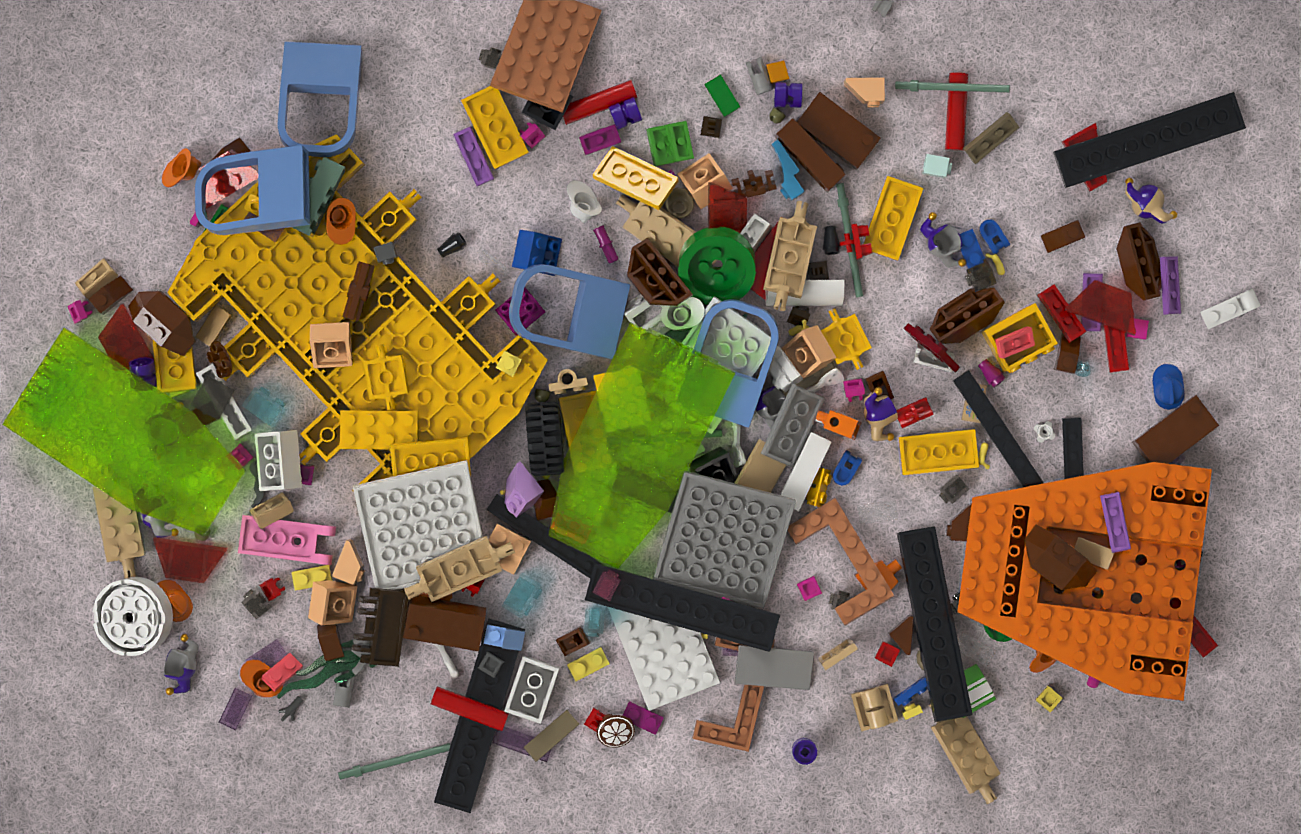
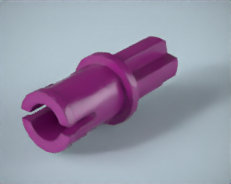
M602 225L594 229L593 232L600 244L599 248H602L610 264L616 262L618 256L612 245L613 240L610 241L604 228L605 226Z

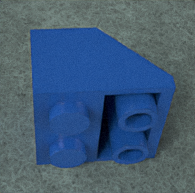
M519 229L512 267L522 270L538 264L557 267L562 238ZM540 272L541 274L555 276L554 274Z

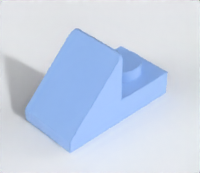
M487 624L483 644L522 651L525 632Z

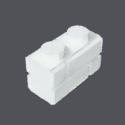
M777 346L767 375L771 374L773 376L772 383L778 390L782 389L784 392L790 390L792 383L798 384L803 380V377L783 350Z

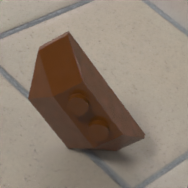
M1141 222L1124 226L1116 250L1126 286L1143 301L1160 297V290L1162 288L1160 259L1154 238L1143 227Z
M648 238L632 247L627 277L649 305L677 306L693 296Z
M994 287L989 289H969L937 310L930 331L937 341L942 344L961 343L993 323L1005 302Z
M140 291L129 304L128 308L132 320L161 347L181 356H186L196 342L189 315L162 291Z
M1037 524L1034 525L1024 539L1030 567L1060 590L1085 587L1097 572L1085 556L1060 537Z

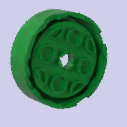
M726 227L704 228L691 235L682 246L679 255V278L691 291L692 297L699 299L705 305H709L714 296L721 301L730 299L740 300L749 292L755 280L756 260L754 250L749 241L733 229ZM720 260L723 264L720 267H713L712 262Z

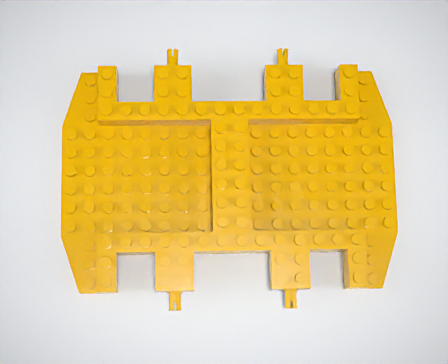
M336 134L314 145H332L341 139ZM350 148L339 155L325 157L346 167L331 202L337 198H344L338 190L365 166ZM309 156V179L310 177L314 178L317 172L314 170L318 160H322L323 157ZM258 182L214 223L222 224L257 218L258 216L245 210L244 207L250 193L258 194L259 196ZM415 189L402 201L398 200L391 192H388L363 217L356 211L354 237L350 242L342 245L335 244L327 235L325 214L313 238L292 227L231 235H217L206 229L195 240L190 253L187 255L183 266L167 292L193 321L198 322L220 300L225 298L249 323L224 346L232 363V373L230 376L237 370H241L247 378H250L277 353L327 406V409L300 433L309 445L299 454L300 460L306 455L301 461L303 465H306L316 454L320 455L326 462H329L342 450L340 449V410L387 411L386 399H369L363 365L364 361H370L378 357L377 345L384 344L386 356L402 355L408 393L393 398L395 409L388 411H418V442L467 437L469 459L520 413L548 361L531 341L519 335L493 358L469 332L496 305L488 296V293L501 281L496 278L491 283L496 277L493 273L482 284L478 285L468 276L446 298L440 301L399 256L394 258L395 262L387 265H383V262L378 263L373 247L389 242L395 243L418 221L409 212L411 211L410 208L422 198ZM360 261L374 265L375 268L369 285L371 286L366 303L364 302L362 314L358 322L342 316L348 299V289L351 281L354 279L357 264ZM349 322L352 366L314 368L310 347V324ZM504 351L522 359L513 377L496 368ZM367 449L380 465L359 484L393 477L391 451Z

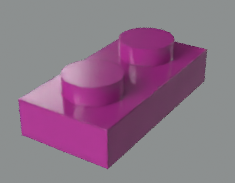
M615 124L579 137L585 156L622 143Z
M631 701L628 702L622 715L631 718L635 726L656 735L664 718Z

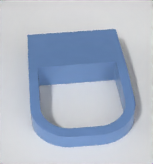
M284 42L278 132L281 142L285 147L303 145L309 151V156L332 157L343 153L351 146L356 135L362 67L361 45ZM289 93L350 95L348 127L344 137L337 143L326 146L305 145L293 141L286 132Z
M303 145L246 152L210 161L200 171L195 184V212L199 222L207 230L217 235L310 225L309 151ZM258 165L259 217L222 224L210 222L206 215V185L209 179L216 172L223 169Z
M533 265L525 269L515 282L509 307L510 323L514 331L526 340L614 359L630 284L551 265ZM546 272L580 281L567 341L533 334L526 330L520 321L519 310L524 287L527 281L537 273Z
M724 300L714 305L708 311L702 323L676 403L749 428L779 341V328L774 317L765 309L740 300ZM728 308L738 309L756 315L768 324L771 331V341L758 379L700 359L711 321L721 310Z

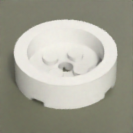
M130 577L109 584L100 592L93 607L95 622L93 625L98 638L109 650L122 656H137L156 649L166 640L171 631L173 611L170 600L159 585L146 578ZM128 612L133 614L132 623L126 620Z

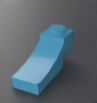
M776 140L771 146L780 161L783 172V183L780 185L782 187L780 192L785 199L789 198L792 201L804 193L803 188L794 177L800 170L780 141Z

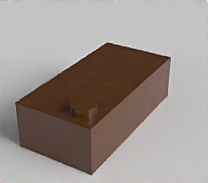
M821 92L817 94L797 121L809 135L855 170L860 167L881 139V137Z
M794 118L776 133L775 138L780 141L785 149L826 192L846 175L843 168L823 151Z
M1194 395L1132 441V443L1147 463L1169 464L1220 425L1198 396Z
M413 597L409 601L403 638L479 652L486 618V607L441 599L431 602L429 597Z

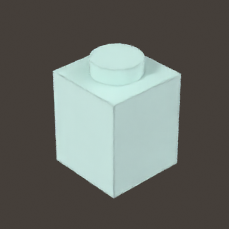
M926 154L922 174L945 178L947 174L951 173L952 163H949L950 158Z

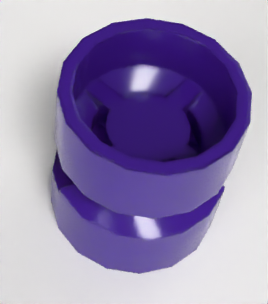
M775 82L774 107L785 108L786 105H789L790 108H801L802 83H791L788 86L784 82Z
M634 97L625 100L623 105L618 103L609 107L617 130L626 127L629 122L634 124L642 121Z
M143 357L129 362L130 372L133 376L131 381L134 391H149L157 387L156 374H154V359Z
M799 738L792 745V754L798 763L808 765L816 759L817 748L811 739Z

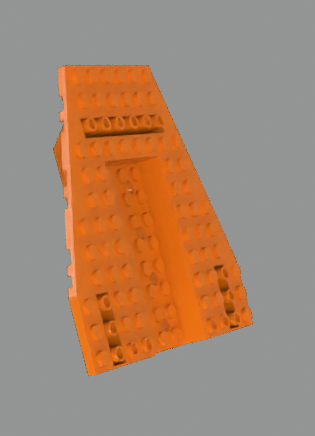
M1151 462L972 497L958 613L1123 693L1184 701L1212 469ZM1119 492L1131 550L1114 553L1108 570L1092 564L1097 572L1087 586L1065 589L1061 594L1056 593L1054 585L1030 567L1024 539L1034 525L1037 524L1054 533L1073 548H1075L1078 537L1111 549L1100 496ZM1138 555H1144L1147 558L1145 565L1140 566L1136 563L1135 559ZM1177 560L1185 562L1186 567L1183 570L1179 571L1174 567V563ZM1095 588L1103 590L1104 594L1100 599H1096L1092 595V591ZM1134 593H1139L1142 596V601L1138 604L1131 601V595ZM1173 598H1178L1181 601V606L1177 609L1170 606L1169 602Z

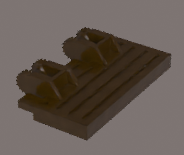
M370 588L369 596H359L358 601L375 604V607L357 608V613L373 615L375 617H366L364 633H355L353 636L356 640L370 642L369 645H352V650L370 653L361 654L360 663L399 667L408 597L404 590Z

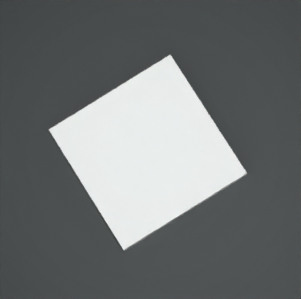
M467 460L353 485L375 588L400 590L419 583L421 579L416 566L483 537Z

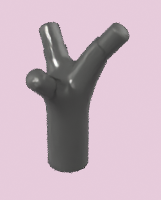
M297 696L288 707L279 709V713H285L281 721H284L289 715L291 721H294L295 711L304 700Z

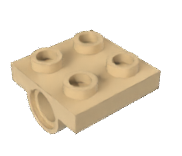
M565 369L559 373L557 383L549 384L550 392L554 391V395L564 394L566 389L573 388L574 392L585 390V386H589L588 379H578L574 371ZM565 374L573 376V381L569 385L563 383L562 378Z
M888 684L851 694L861 732L884 727L898 721Z

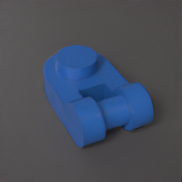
M985 220L981 223L979 232L993 255L999 253V250L1003 247L1007 248L1010 246L1008 239L994 220ZM998 236L1000 241L994 244L992 238Z
M846 450L833 472L834 482L841 486L847 485L852 480L863 459L851 455V452ZM846 461L853 464L851 469L844 466Z

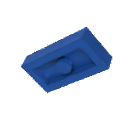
M973 229L961 233L962 248L960 251L966 260L968 271L986 265L987 262Z
M922 677L895 696L893 699L897 705L902 704L905 706L913 700L911 698L913 695L924 693L928 689L926 678Z

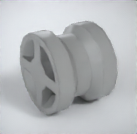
M877 0L872 10L880 12L881 16L885 18L894 1Z

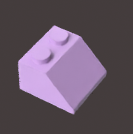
M521 462L516 464L506 479L504 501L508 511L514 514L516 518L533 507L544 492Z

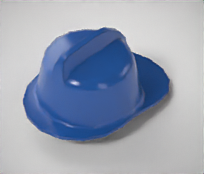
M1173 364L1160 365L1155 370L1152 380L1155 401L1163 409H1175L1182 404L1185 395L1182 373Z

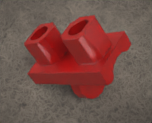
M857 223L851 224L854 240H851L850 233L844 234L845 241L840 242V246H846L847 253L853 252L852 245H854L857 260L862 259V256L872 254L871 243L860 245L859 239L860 237L870 236L868 225L857 226Z
M926 397L896 410L901 428L934 415Z

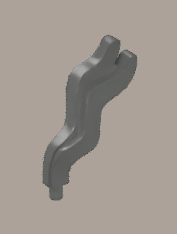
M255 461L249 467L250 472L255 477L253 489L256 493V498L251 505L252 508L259 505L264 498V492L259 491L257 465L255 466Z

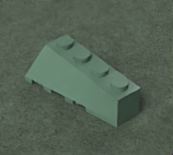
M325 157L322 160H318L314 169L317 172L314 178L310 177L309 179L310 225L292 227L312 238L346 170V167Z

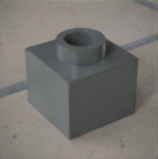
M393 242L373 247L378 263L383 262V265L395 262L394 258L398 257Z

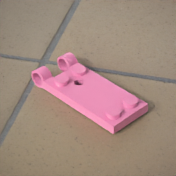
M243 515L238 553L332 565L333 555L316 553L318 535L335 536L336 527L279 519L261 529L253 516ZM295 538L301 539L300 545L294 543Z

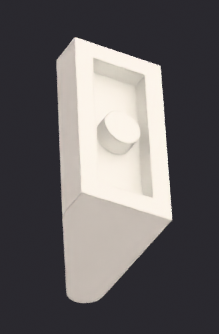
M641 294L629 301L624 311V315L639 336L662 321L660 313L638 328L633 318L651 306Z

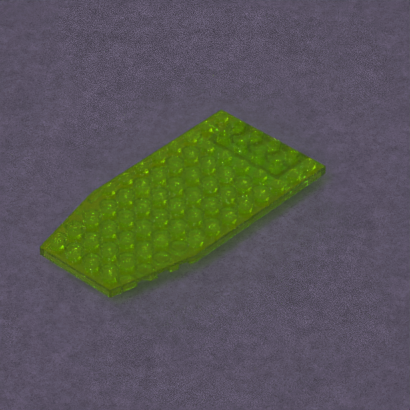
M630 322L564 458V472L560 476L549 536L618 569L669 510L680 487L684 471H688L735 372L719 365L718 360L651 328L646 330Z
M67 328L62 329L2 424L127 508L201 535L207 533L246 472V469L225 449L222 443L214 437L191 410Z

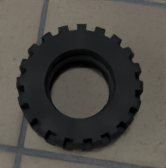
M555 401L529 403L525 406L531 474L535 477L562 474L564 472V452L559 404Z

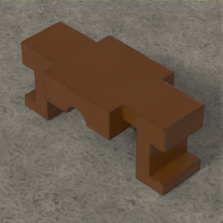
M753 170L747 171L749 179L743 180V190H741L739 178L731 179L732 185L737 187V189L733 190L735 198H749L776 190V183L774 180L771 181L770 178L774 176L773 171H764L767 184H763L762 176L755 177Z

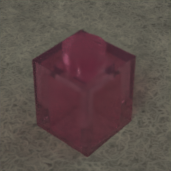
M608 570V572L603 571L593 593L610 601L621 581L618 578L619 574Z

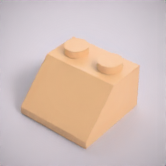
M845 78L844 86L862 104H867V108H878L885 101L884 78Z
M709 153L677 174L700 209H703L733 189L724 172Z
M349 322L310 324V347L314 368L352 366Z
M817 325L802 330L781 348L803 377V380L823 369L836 358Z
M498 523L489 538V542L494 549L511 542L515 554L500 559L499 564L502 569L514 575L531 540Z
M346 540L332 577L352 585L362 581L365 570H362L364 565L353 540Z
M330 580L313 582L308 618L320 625L352 622L358 586Z

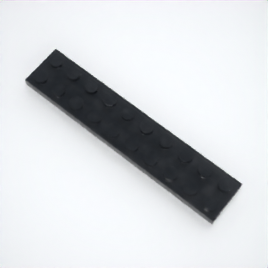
M1232 92L1056 150L1053 154L1064 187L1068 188L1246 129L1235 93Z
M935 526L897 533L934 723L972 716L973 713Z
M598 563L594 564L585 596V601L768 652L771 651L780 614Z
M488 618L487 624L525 632L524 628ZM485 628L465 697L502 710L519 650L503 649L502 647L483 644L486 633ZM487 652L504 661L495 678L478 669ZM459 716L434 803L471 813L496 729Z

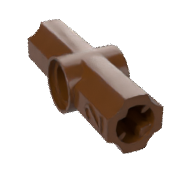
M358 262L354 279L351 281L348 289V299L342 317L359 322L364 302L366 303L371 286L369 285L374 272V265Z

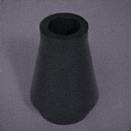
M836 226L824 227L822 250H824L825 255L839 254L841 246Z
M459 232L453 233L437 250L444 258L447 255L463 250L467 243Z

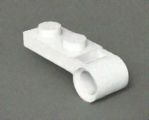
M1252 288L1200 313L1207 328L1210 329L1261 305Z

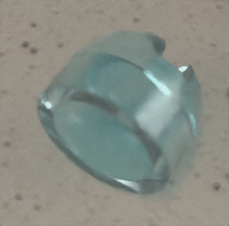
M1079 361L1075 374L1080 377L1089 376L1091 372L1090 364L1087 361L1085 363Z

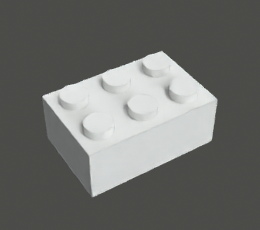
M297 430L256 433L255 445L259 491L302 488Z
M523 655L504 712L541 724L560 667Z

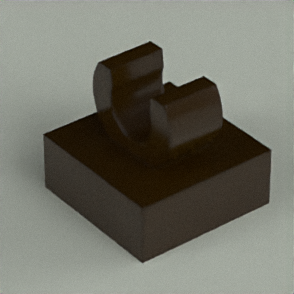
M703 116L700 135L719 138L722 119Z
M827 260L809 263V280H829Z
M799 306L793 307L786 322L795 326L803 325L802 320L804 319L808 322L811 315L809 308L807 307L803 311L799 309Z

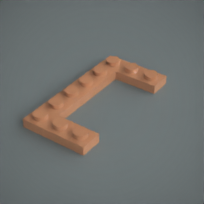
M836 498L789 525L787 531L797 545L827 526H830L867 587L865 591L835 608L843 624L846 626L895 596Z
M716 637L714 645L738 651L739 645L743 644ZM744 685L734 728L696 719L692 739L749 752L764 686Z

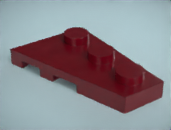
M908 323L903 328L915 341L935 355L941 362H945L952 371L956 373L959 370L960 366L946 353L948 349L942 343L936 344V340L930 334L925 336V332L918 325L913 327Z

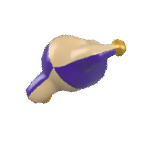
M1129 177L1125 180L1127 185L1125 194L1131 200L1132 209L1138 217L1143 219L1153 218L1161 224L1177 218L1176 211H1171L1168 214L1162 209L1164 194L1158 187L1143 185L1136 190L1132 185L1134 182L1132 178Z
M876 387L874 392L864 399V418L871 425V438L873 441H892L894 439L893 433L885 435L882 432L885 426L897 420V411L887 395L877 397L883 391L880 387Z

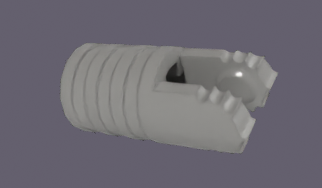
M762 57L757 58V64L761 73L756 75L750 61L746 62L757 95L773 90Z
M339 671L333 705L350 708L355 680L354 673L349 674L347 688L343 687L344 672Z

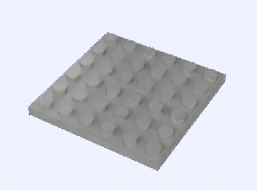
M684 470L653 579L764 608L796 500Z

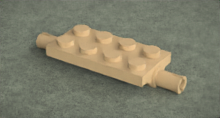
M622 194L616 204L630 213V217L623 225V228L641 241L648 238L663 257L678 267L682 246L696 232L662 207L657 210L642 202L636 204Z
M802 201L796 202V209L792 218H779L763 290L777 293L773 308L778 310L781 303L780 311L786 310L788 296L800 299L802 297L817 226L806 222L805 217L809 204L804 202L801 209Z
M114 463L103 466L107 482L105 485L93 487L106 562L120 560L123 566L124 579L137 576L133 559L144 556L145 550L136 502L134 500L132 481L120 482L117 477L116 464Z
M484 536L416 566L421 580H419V583L404 588V591L409 600L425 593L428 594L431 602L501 572L500 559L515 554L511 542L494 549L487 536Z
M968 717L940 721L932 726L933 733L969 794L979 790L986 804L996 800L997 797L989 783L1001 773Z

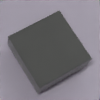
M487 652L478 669L495 678L504 661Z

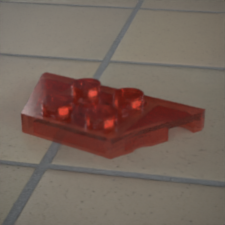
M231 149L217 158L235 155L238 153ZM244 166L216 172L206 185V209L258 179V170L252 166Z
M708 182V229L726 227L741 233L747 225V198L739 193Z
M1094 280L1065 307L1064 311L1133 336L1136 334L1132 295L1125 290Z
M122 303L98 336L116 371L130 370L129 362L137 358L148 357L154 359L139 329L133 322L125 304Z
M153 538L165 577L170 579L205 583L227 551V547Z

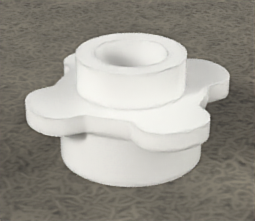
M1046 421L1045 424H1036L1034 426L1038 442L1042 443L1044 440H1053L1055 438L1051 422Z

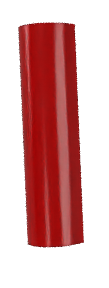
M949 73L948 83L968 84V74ZM948 91L945 150L964 151L967 91Z
M626 81L571 102L563 116L565 124L568 125L608 110L612 105L618 103L621 105L625 100L633 97L637 99L632 81Z
M439 686L436 687L430 705L503 731L509 713Z

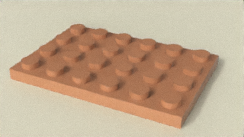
M523 0L490 86L563 113L602 10L575 0Z

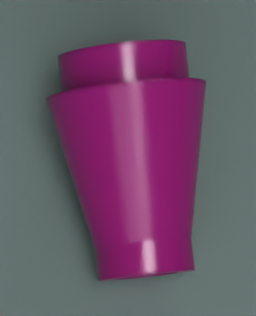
M987 359L978 365L989 385L995 388L1004 381V373Z

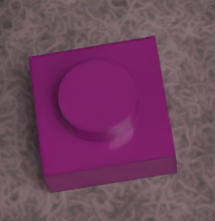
M300 463L302 484L312 485L315 465H303Z

